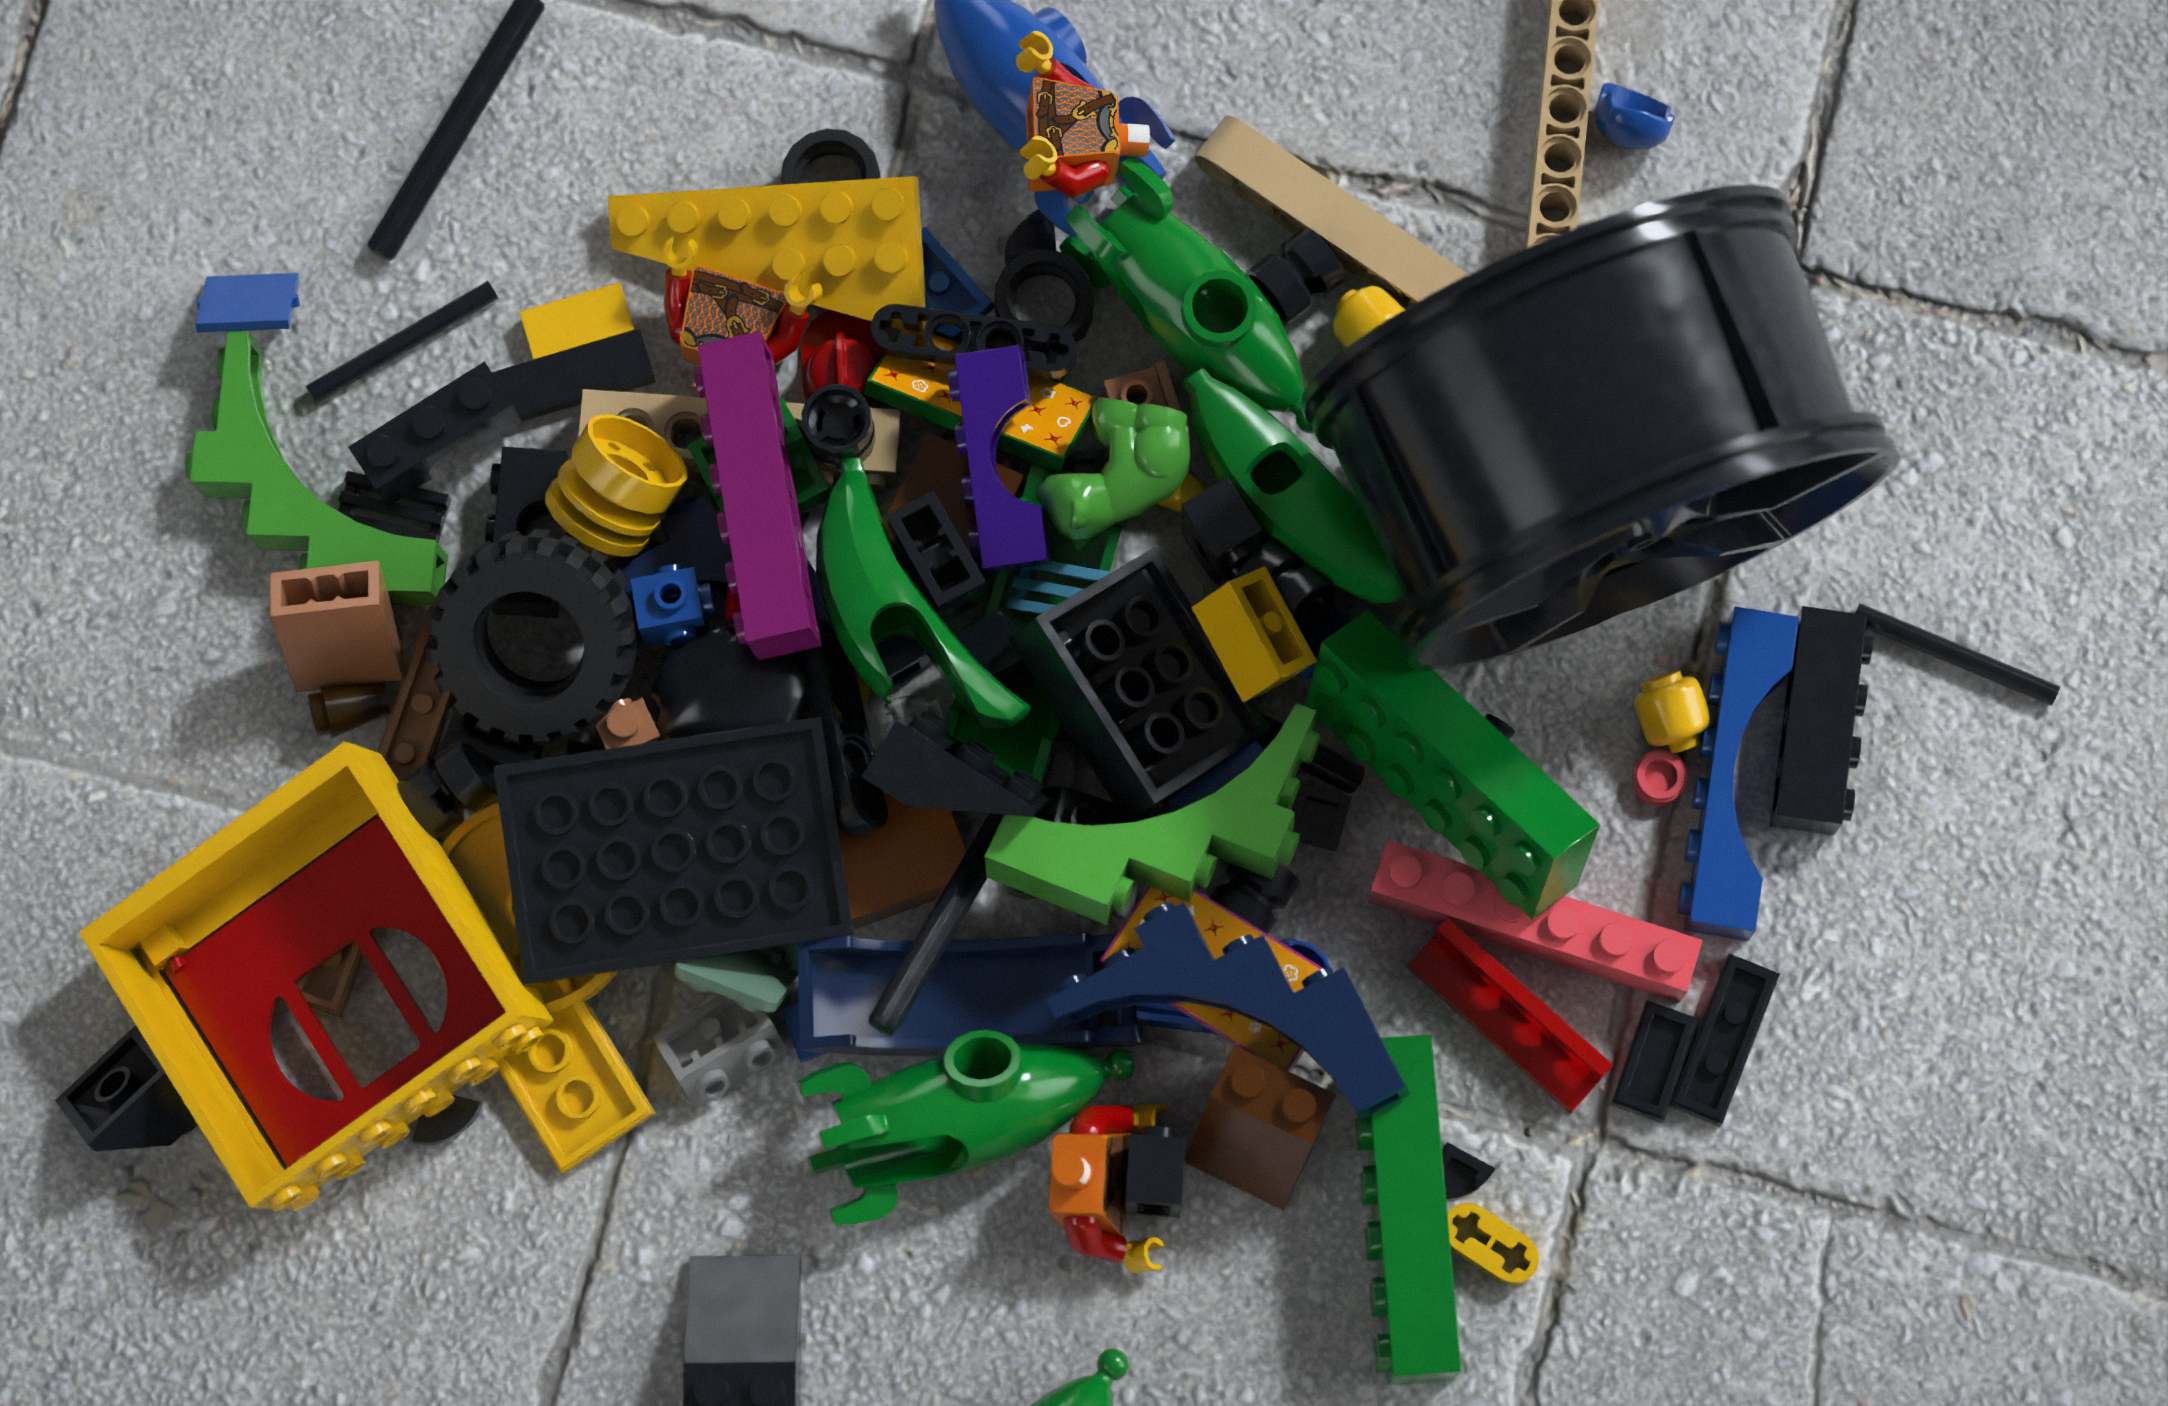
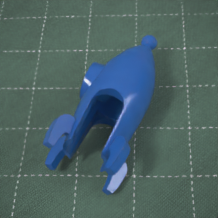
M934 0V14L939 38L953 76L974 108L1018 154L1019 150L1027 143L1026 107L1032 77H1036V69L1030 73H1024L1016 65V56L1023 51L1019 46V41L1033 31L1045 34L1052 43L1053 58L1060 62L1075 77L1097 89L1105 90L1086 66L1087 54L1078 32L1058 10L1046 7L1033 14L1025 7L1010 0ZM1131 96L1123 98L1118 102L1119 123L1149 125L1150 136L1164 149H1167L1176 141L1166 122L1154 107L1145 100ZM1150 149L1148 150L1147 157L1132 156L1149 167L1161 179L1166 175L1165 169ZM1120 156L1117 167L1130 156ZM1058 190L1035 192V203L1040 212L1057 228L1069 236L1078 239L1079 236L1064 219L1071 211L1068 207L1069 197ZM1092 190L1082 196L1071 199L1081 205L1088 202L1095 191Z

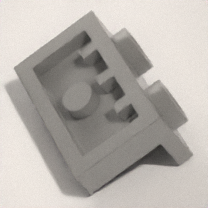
M718 995L652 1036L653 1041L695 1108H699L707 1102L721 1097L728 1089L754 1073L765 1070L775 1060L788 1052L787 1047L766 1012L748 1011L740 1007L736 1000L723 995Z

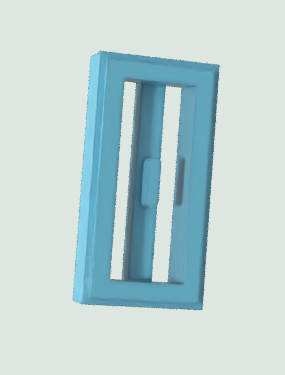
M1053 561V564L1021 568L1020 576H1014L1012 587L1016 588L1014 598L1009 597L1007 608L1018 612L1041 615L1056 605L1029 601L1031 591L1069 598L1083 590L1082 588L1034 580L1035 572L1089 582H1096L1111 572Z

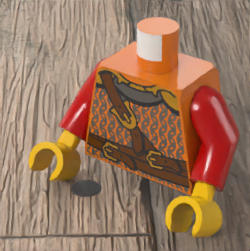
M1033 31L1019 41V46L1023 51L1016 56L1017 68L1024 73H1030L1036 69V77H1032L1026 107L1027 143L1019 150L1020 156L1027 159V163L1023 166V171L1028 178V191L1058 190L1069 198H1077L1101 186L1112 184L1115 179L1120 156L1147 157L1150 141L1149 125L1119 123L1118 96L1111 91L1097 89L1072 75L1060 62L1052 57V43L1042 32Z
M673 236L667 240L662 248V258L671 268L665 273L664 311L670 337L679 345L684 360L699 366L701 364L697 345L757 331L761 332L772 351L774 367L796 351L809 317L806 307L818 301L822 296L823 289L819 283L812 285L808 298H804L798 291L802 274L788 280L783 293L696 264L691 272L687 269V266L697 255V243L690 239L687 244V257L680 258L672 251ZM693 380L691 389L698 394L695 381Z
M1141 1102L1136 1104L1133 1109L1128 1105L1087 1106L1075 1116L1070 1124L1069 1133L1054 1134L1052 1142L1049 1192L1050 1215L1065 1230L1069 1245L1073 1250L1083 1255L1114 1263H1120L1123 1260L1125 1267L1131 1273H1144L1162 1268L1161 1265L1153 1264L1150 1261L1148 1250L1164 1248L1163 1242L1157 1237H1150L1127 1243L1125 1228L1129 1132L1133 1129L1136 1134L1141 1135L1142 1127L1156 1126L1155 1116L1159 1110H1171L1170 1106L1164 1103Z

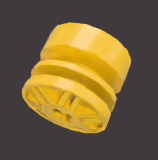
M596 415L587 423L574 444L572 458L561 466L558 471V477L548 487L545 504L559 525L583 544L605 554L619 557L635 556L644 549L650 539V534L658 527L660 513H663L671 506L686 482L687 467L680 454L664 438L648 427L629 418L617 415Z

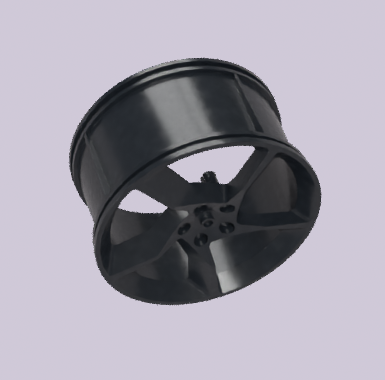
M1735 185L1687 193L1625 210L1556 235L1477 270L1394 315L1333 358L1308 384L1301 399L1304 416L1313 426L1318 442L1322 446L1334 450L1408 603L1398 615L1395 625L1400 639L1404 641L1402 648L1409 666L1418 670H1443L1509 656L1554 642L1600 624L1621 613L1644 607L1690 589L1780 546L1825 521L1876 487L1898 465L1900 460L1899 451L1894 440L1886 436V430L1881 418L1874 413L1855 412L1795 256L1794 248L1797 245L1799 234L1791 218V209L1786 196L1780 190L1762 185Z

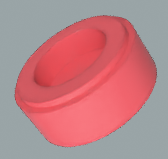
M1653 750L1644 754L1638 760L1632 773V785L1635 793L1641 800L1654 806H1665L1676 801L1683 793L1688 781L1687 768L1682 759L1667 750Z

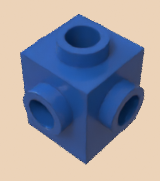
M678 564L666 565L656 569L653 575L630 579L638 630L646 646L665 643L670 647H680L689 639L709 631L707 616L716 615L713 592L710 583L701 584L695 567L686 568Z

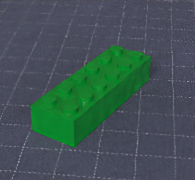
M1367 610L1321 642L1305 706L1316 710V721L1330 728L1347 745L1349 751L1356 759L1366 762L1384 779L1387 787L1394 795L1404 798L1422 815L1425 823L1431 830L1442 834L1456 847L1469 866L1480 870L1499 888L1507 902L1519 907L1533 920L1578 886L1600 824L1433 669L1418 670L1409 666L1403 653L1402 646L1404 642Z
M1432 1034L1382 1038L1410 1095L1362 1120L1359 1117L1355 1118L1357 1150H1367L1368 1165L1362 1166V1173H1360L1362 1206L1372 1205L1373 1221H1367V1228H1364L1367 1261H1377L1378 1277L1372 1278V1283H1369L1370 1310L1372 1317L1381 1316L1383 1334H1377V1339H1374L1376 1373L1386 1372L1387 1385L1454 1381L1462 1370Z

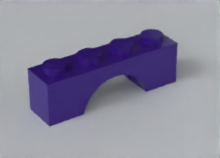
M1019 345L955 354L956 369L948 370V382L951 399L953 402L961 401L963 422L955 423V435L959 455L968 454L970 475L962 476V489L966 508L975 507L977 529L969 530L972 558L974 562L982 561V568L988 573L1053 564L1046 511L1039 505L1022 501L1010 494L1000 479L996 465V449L1002 431L1014 416L1032 405L1025 352Z

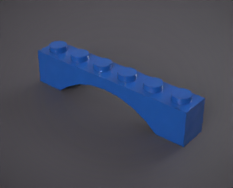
M1735 606L1728 618V622L1719 621L1714 653L1723 654L1720 674H1711L1707 693V705L1715 706L1713 726L1710 725L1702 731L1699 756L1708 758L1705 778L1697 776L1692 798V809L1701 810L1698 830L1689 829L1684 861L1693 862L1691 882L1682 881L1677 903V914L1686 915L1684 931L1749 941L1756 932L1763 878L1748 854L1738 827L1733 798L1734 765L1741 737L1751 716L1763 700L1785 681L1792 669L1799 617Z

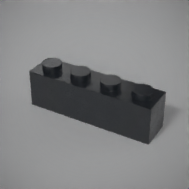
M1802 606L1797 614L1799 622L1793 665L1787 678L1770 826L1835 835L1842 826L1843 820L1851 821L1854 810L1855 789L1847 788L1849 768L1856 769L1860 758L1861 737L1853 736L1855 716L1863 717L1868 688L1867 685L1859 684L1861 664L1869 665L1874 635L1873 633L1865 632L1867 615Z

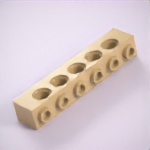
M583 389L578 438L587 423L596 415L612 414L629 418L648 427L664 438L680 454L687 467V471H696L695 476L703 479L690 450L681 449L674 444L677 435L685 429H696L702 433L701 438L704 437L701 415L708 414L706 397ZM786 402L803 437L806 439L802 428L801 415L805 404ZM870 408L875 425L876 442L872 453L863 464L872 491L886 489V484H899L904 425L901 410ZM815 459L828 486H832L833 480H839L841 476L839 470L823 466Z

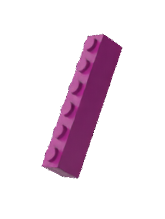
M760 331L697 345L701 365L693 367V376L699 397H706L708 414L701 415V425L707 445L709 447L714 446L717 462L709 464V474L715 494H722L725 511L717 513V523L724 545L730 544L733 561L725 563V572L731 593H738L741 611L733 613L734 627L739 643H747L758 660L822 646L772 351Z

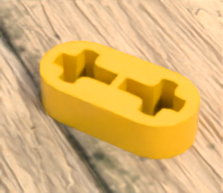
M1473 1203L1458 1204L1447 1213L1451 1250L1466 1261L1506 1285H1520L1527 1282L1536 1272L1539 1264V1252L1536 1245L1512 1226ZM1469 1215L1474 1216L1478 1220L1475 1229L1489 1239L1486 1246L1472 1237H1469L1464 1243L1459 1242L1455 1238L1458 1229L1452 1224L1453 1219L1456 1217L1464 1221ZM1496 1243L1507 1251H1511L1516 1245L1523 1248L1525 1252L1522 1260L1528 1264L1527 1269L1524 1271L1516 1268L1511 1274L1505 1272L1502 1269L1505 1259L1491 1250L1493 1244Z

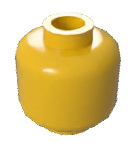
M1368 286L1360 290H1350L1340 298L1336 305L1333 333L1347 348L1378 325L1403 311L1404 308L1381 287Z
M1675 670L1642 682L1640 684L1642 692L1634 698L1633 704L1646 741L1652 746L1668 745L1671 754L1700 744L1701 740L1698 733L1711 725L1712 716L1697 679L1691 676L1682 677L1681 671Z

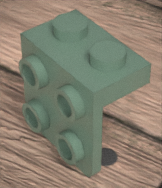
M798 944L677 961L673 974L678 979L685 981L693 990L703 993L715 992L736 1000L740 1007L748 1011L759 1013L775 1012L798 981Z

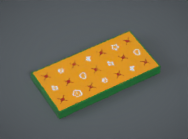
M901 329L892 341L897 342L900 334H912L917 336L918 344L916 347L925 346L924 336ZM936 332L934 333L933 343L941 350L951 351L961 344L959 341ZM884 354L867 380L864 395L954 431L955 423L963 422L961 401H952L948 382V370L956 369L955 365L897 358ZM1028 376L1032 405L1009 421L1000 435L997 448L1061 473L1092 418L1093 401L1097 400L1098 397L1048 378Z

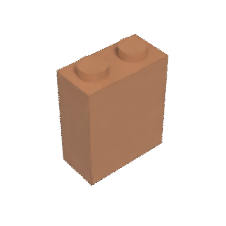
M379 560L270 573V618L296 692L320 690L319 686L362 685L403 680L402 634Z

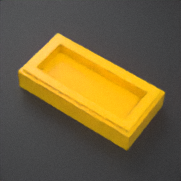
M620 282L519 312L533 360L635 330Z

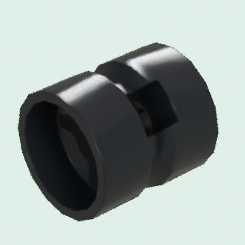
M1309 227L1301 228L1281 244V254L1279 256L1269 253L1246 271V275L1256 284L1284 325H1289L1311 308L1312 296L1324 298L1346 281L1344 269L1334 252Z
M843 384L826 385L815 390L806 400L801 413L802 428L814 458L823 466L839 470L838 462L842 458H861L864 462L872 453L876 442L875 425L871 409L865 397L855 388Z
M1270 541L1260 546L1243 564L1237 578L1265 566L1301 633L1306 638L1316 631L1329 616L1336 601L1337 586L1319 572L1304 566V561L1282 543Z
M459 738L434 756V767L423 764L397 783L401 798L411 814L425 831L436 839L441 838L462 823L466 809L476 813L498 797L495 776L473 746L462 738ZM442 785L446 788L449 795H446V793L443 791V789L441 788Z
M1230 863L1225 871L1230 882L1216 886L1209 898L1269 934L1276 922L1272 910L1284 909L1301 882L1294 873L1281 863L1273 880Z

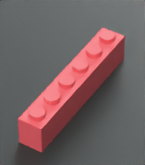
M1388 839L1368 900L1370 904L1439 926L1448 917L1467 935L1679 1003L1688 992L1703 942L1702 939L1567 896H1563L1532 920L1519 907L1507 902L1499 888L1480 870Z

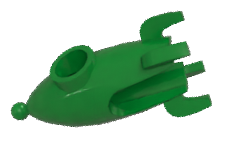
M1132 156L1121 162L1117 171L1136 193H1132L1125 186L1119 188L1110 198L1117 208L1100 225L1079 205H1076L1064 219L1085 244L1079 238L1075 239L1068 236L1059 246L1062 253L1074 258L1088 274L1092 286L1106 288L1112 284L1129 309L1141 322L1148 335L1176 363L1188 372L1192 373L1204 367L1212 378L1236 388L1266 410L1293 413L1296 415V424L1300 430L1305 433H1314L1313 426L1306 420L1301 407V399L1305 391L1301 369L1296 353L1276 311L1256 284L1221 249L1213 246L1199 233L1170 213L1173 207V196L1167 184L1145 164Z
M980 1030L972 1031L956 1038L947 1047L945 1055L900 1069L871 1082L865 1070L857 1064L850 1062L836 1063L814 1071L797 1081L802 1097L827 1092L840 1093L841 1097L831 1102V1105L841 1124L820 1131L819 1137L823 1150L836 1146L837 1148L808 1157L812 1174L844 1167L851 1185L855 1189L864 1188L863 1193L858 1198L829 1209L832 1222L835 1225H849L880 1219L888 1215L895 1208L898 1200L896 1184L931 1180L1003 1161L1043 1142L1085 1108L1100 1091L1106 1079L1111 1077L1116 1080H1127L1132 1077L1137 1066L1135 1056L1128 1050L1116 1049L1108 1055L1106 1060H1098L1095 1056L1080 1050L1057 1045L1016 1042L1001 1032Z

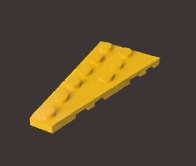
M918 176L608 196L611 249L666 264L662 258V248L671 236L674 238L672 251L680 258L687 257V244L690 239H693L697 243L698 252L696 257L687 266V269L693 271L696 264L783 293L788 280L802 274L798 291L804 298H808L812 285L819 283L823 289L820 299L811 305L872 321L880 308L889 304L926 308ZM894 319L891 327L924 336L923 331L927 322L919 321L920 332L904 329L901 319Z

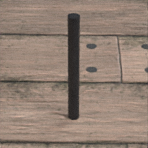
M486 281L306 385V388L317 404L499 298L490 282Z
M1859 603L1856 608L1855 614L1867 615L1866 629L2051 706L2058 695L2060 686L1864 604Z

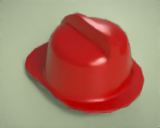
M829 310L811 322L803 335L801 347L802 385L805 400L815 390L826 385L843 384L855 388L862 394L870 408H881L884 402L864 395L867 380L884 355L877 348L871 334L872 321Z

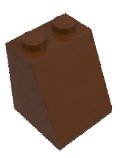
M1234 1045L1209 1097L1184 1163L1284 1211L1331 1113L1336 1094Z

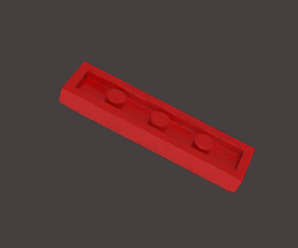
M1448 917L1436 929L1434 937L1407 966L1409 971L1569 1114L1579 1106L1613 1066L1609 1060Z

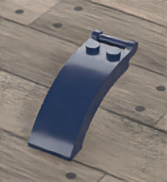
M1068 933L1022 938L950 941L901 1027L891 1036L883 1035L879 1030L871 1027L869 1016L914 941L839 936L798 943L800 1050L879 1056L945 1055L947 1047L956 1038L969 1032L980 1030L1001 1032L1016 1042L1057 1045L1071 1049L1109 1046L1132 1047L1143 1044V1027L1137 1025V1005L1115 1009L1116 1026L1101 1027L1100 1013L1064 1028L1054 1018L1046 1001L1047 998L1057 993L1055 987L1063 980L1080 973H1084L1087 978L1098 972L1099 955L1105 954L1118 933L1094 936L1089 933Z

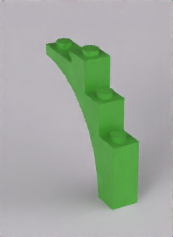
M227 331L225 348H220L217 356V372L222 380L220 398L214 399L211 409L212 425L216 431H195L194 447L187 450L185 457V472L190 482L204 497L250 498V500L244 502L242 508L243 530L247 532L248 537L261 550L308 551V553L301 555L299 570L379 560L392 605L436 606L434 600L446 581L447 553L436 540L394 535L358 523L323 503L299 481L285 461L269 424L262 390V347L248 331Z
M1296 703L1276 738L1249 768L1215 793L1175 812L1132 823L1094 826L1049 822L1028 816L1004 815L984 856L987 878L1107 926L1115 909L1124 911L1132 895L1135 881L1191 902L1198 886L1203 888L1208 886L1215 871L1218 858L1273 880L1280 862L1286 865L1290 864L1299 843L1300 834L1294 832L1295 811L1290 810L1295 801L1301 783L1300 779L1295 778L1302 761L1308 764L1312 762L1320 744L1322 734L1315 731L1316 710Z

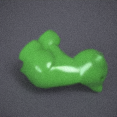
M1102 398L1093 401L1092 417L1093 424L1095 425L1096 440L1102 445L1110 447L1109 460L1104 464L1100 473L1050 475L1038 486L1035 494L1045 508L1058 534L1072 542L1073 546L1079 550L1088 544L1092 538L1113 524L1137 516L1171 497L1183 483L1190 463V442L1188 426L1186 425L1187 415L1170 407L1154 404L1137 405L1112 398Z

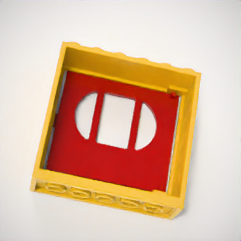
M346 741L342 742L78 932L250 1208L273 1209L274 1211L291 1208L296 1212L309 1206L320 1197L321 1192L318 1188L334 1177L337 1180H342L360 1170L366 1164L363 1156L379 1145L382 1149H385L401 1141L410 1133L408 1124L423 1114L426 1117H431L446 1109L455 1100L452 1095L453 1092L468 1082L471 1086H474L491 1077L499 1069L497 1061L513 1050L515 1054H520L536 1045L544 1037L541 1030L554 1021L532 986L524 984L523 972L437 839L425 831L405 805L398 791L397 783L399 781L381 753ZM376 928L398 929L413 935L423 942L438 960L447 988L446 1011L438 1032L434 1031L374 937L373 932ZM353 941L356 942L420 1042V1047L365 1087L359 1084L298 987V981ZM162 971H165V973L171 980L172 984L176 988L177 992L181 996L182 1000L186 1004L192 1016L198 1023L199 1027L203 1031L204 1035L208 1039L209 1043L213 1047L219 1059L225 1066L226 1070L230 1074L231 1078L235 1082L236 1086L240 1090L246 1102L252 1109L253 1113L257 1117L258 1121L262 1125L263 1129L267 1133L273 1145L275 1146L280 1156L284 1160L285 1164L288 1167L287 1169L281 1162L280 1158L276 1154L275 1150L271 1146L270 1142L266 1138L265 1134L261 1130L260 1126L258 1125L255 1118L249 1111L248 1107L244 1103L243 1099L239 1095L238 1091L234 1087L233 1083L231 1082L228 1075L222 1068L221 1064L217 1060L216 1056L212 1052L211 1048L207 1044L206 1040L202 1036L201 1032L195 1025L194 1021L190 1017L189 1013L185 1009L184 1005L180 1001L179 997L175 993L174 989L172 988V986L170 985ZM279 997L284 999L343 1092L342 1100L326 1101L307 1095L295 1087L281 1071L271 1044V1021Z

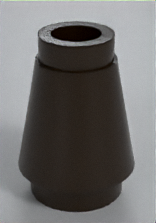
M383 683L375 685L319 686L320 692L307 695L317 737L330 734L333 739L376 720L380 716L390 714L389 702Z

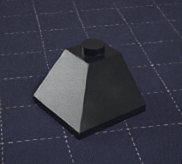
M136 1025L55 1100L87 1145L95 1152L171 1146L178 1138L191 1132L198 1125Z

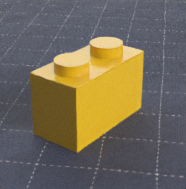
M1265 566L1227 582L1191 607L1242 702H1246L1279 687L1317 662Z

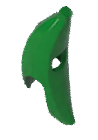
M1204 367L1189 374L1181 384L1190 394L1192 422L1203 455L1218 482L1226 477L1229 478L1262 528L1261 544L1279 541L1304 561V566L1308 569H1314L1332 581L1336 586L1368 602L1387 603L1403 598L1404 594L1356 495L1332 469L1283 423L1236 388L1212 378Z
M853 457L842 458L838 462L841 476L829 494L816 535V574L826 613L848 659L864 682L885 703L891 704L892 701L888 693L893 686L875 647L885 639L908 637L915 640L923 648L976 726L983 728L1013 727L1028 715L1031 706L1008 690L976 661L912 582L895 558L894 547L884 526L874 494L865 474L863 459Z

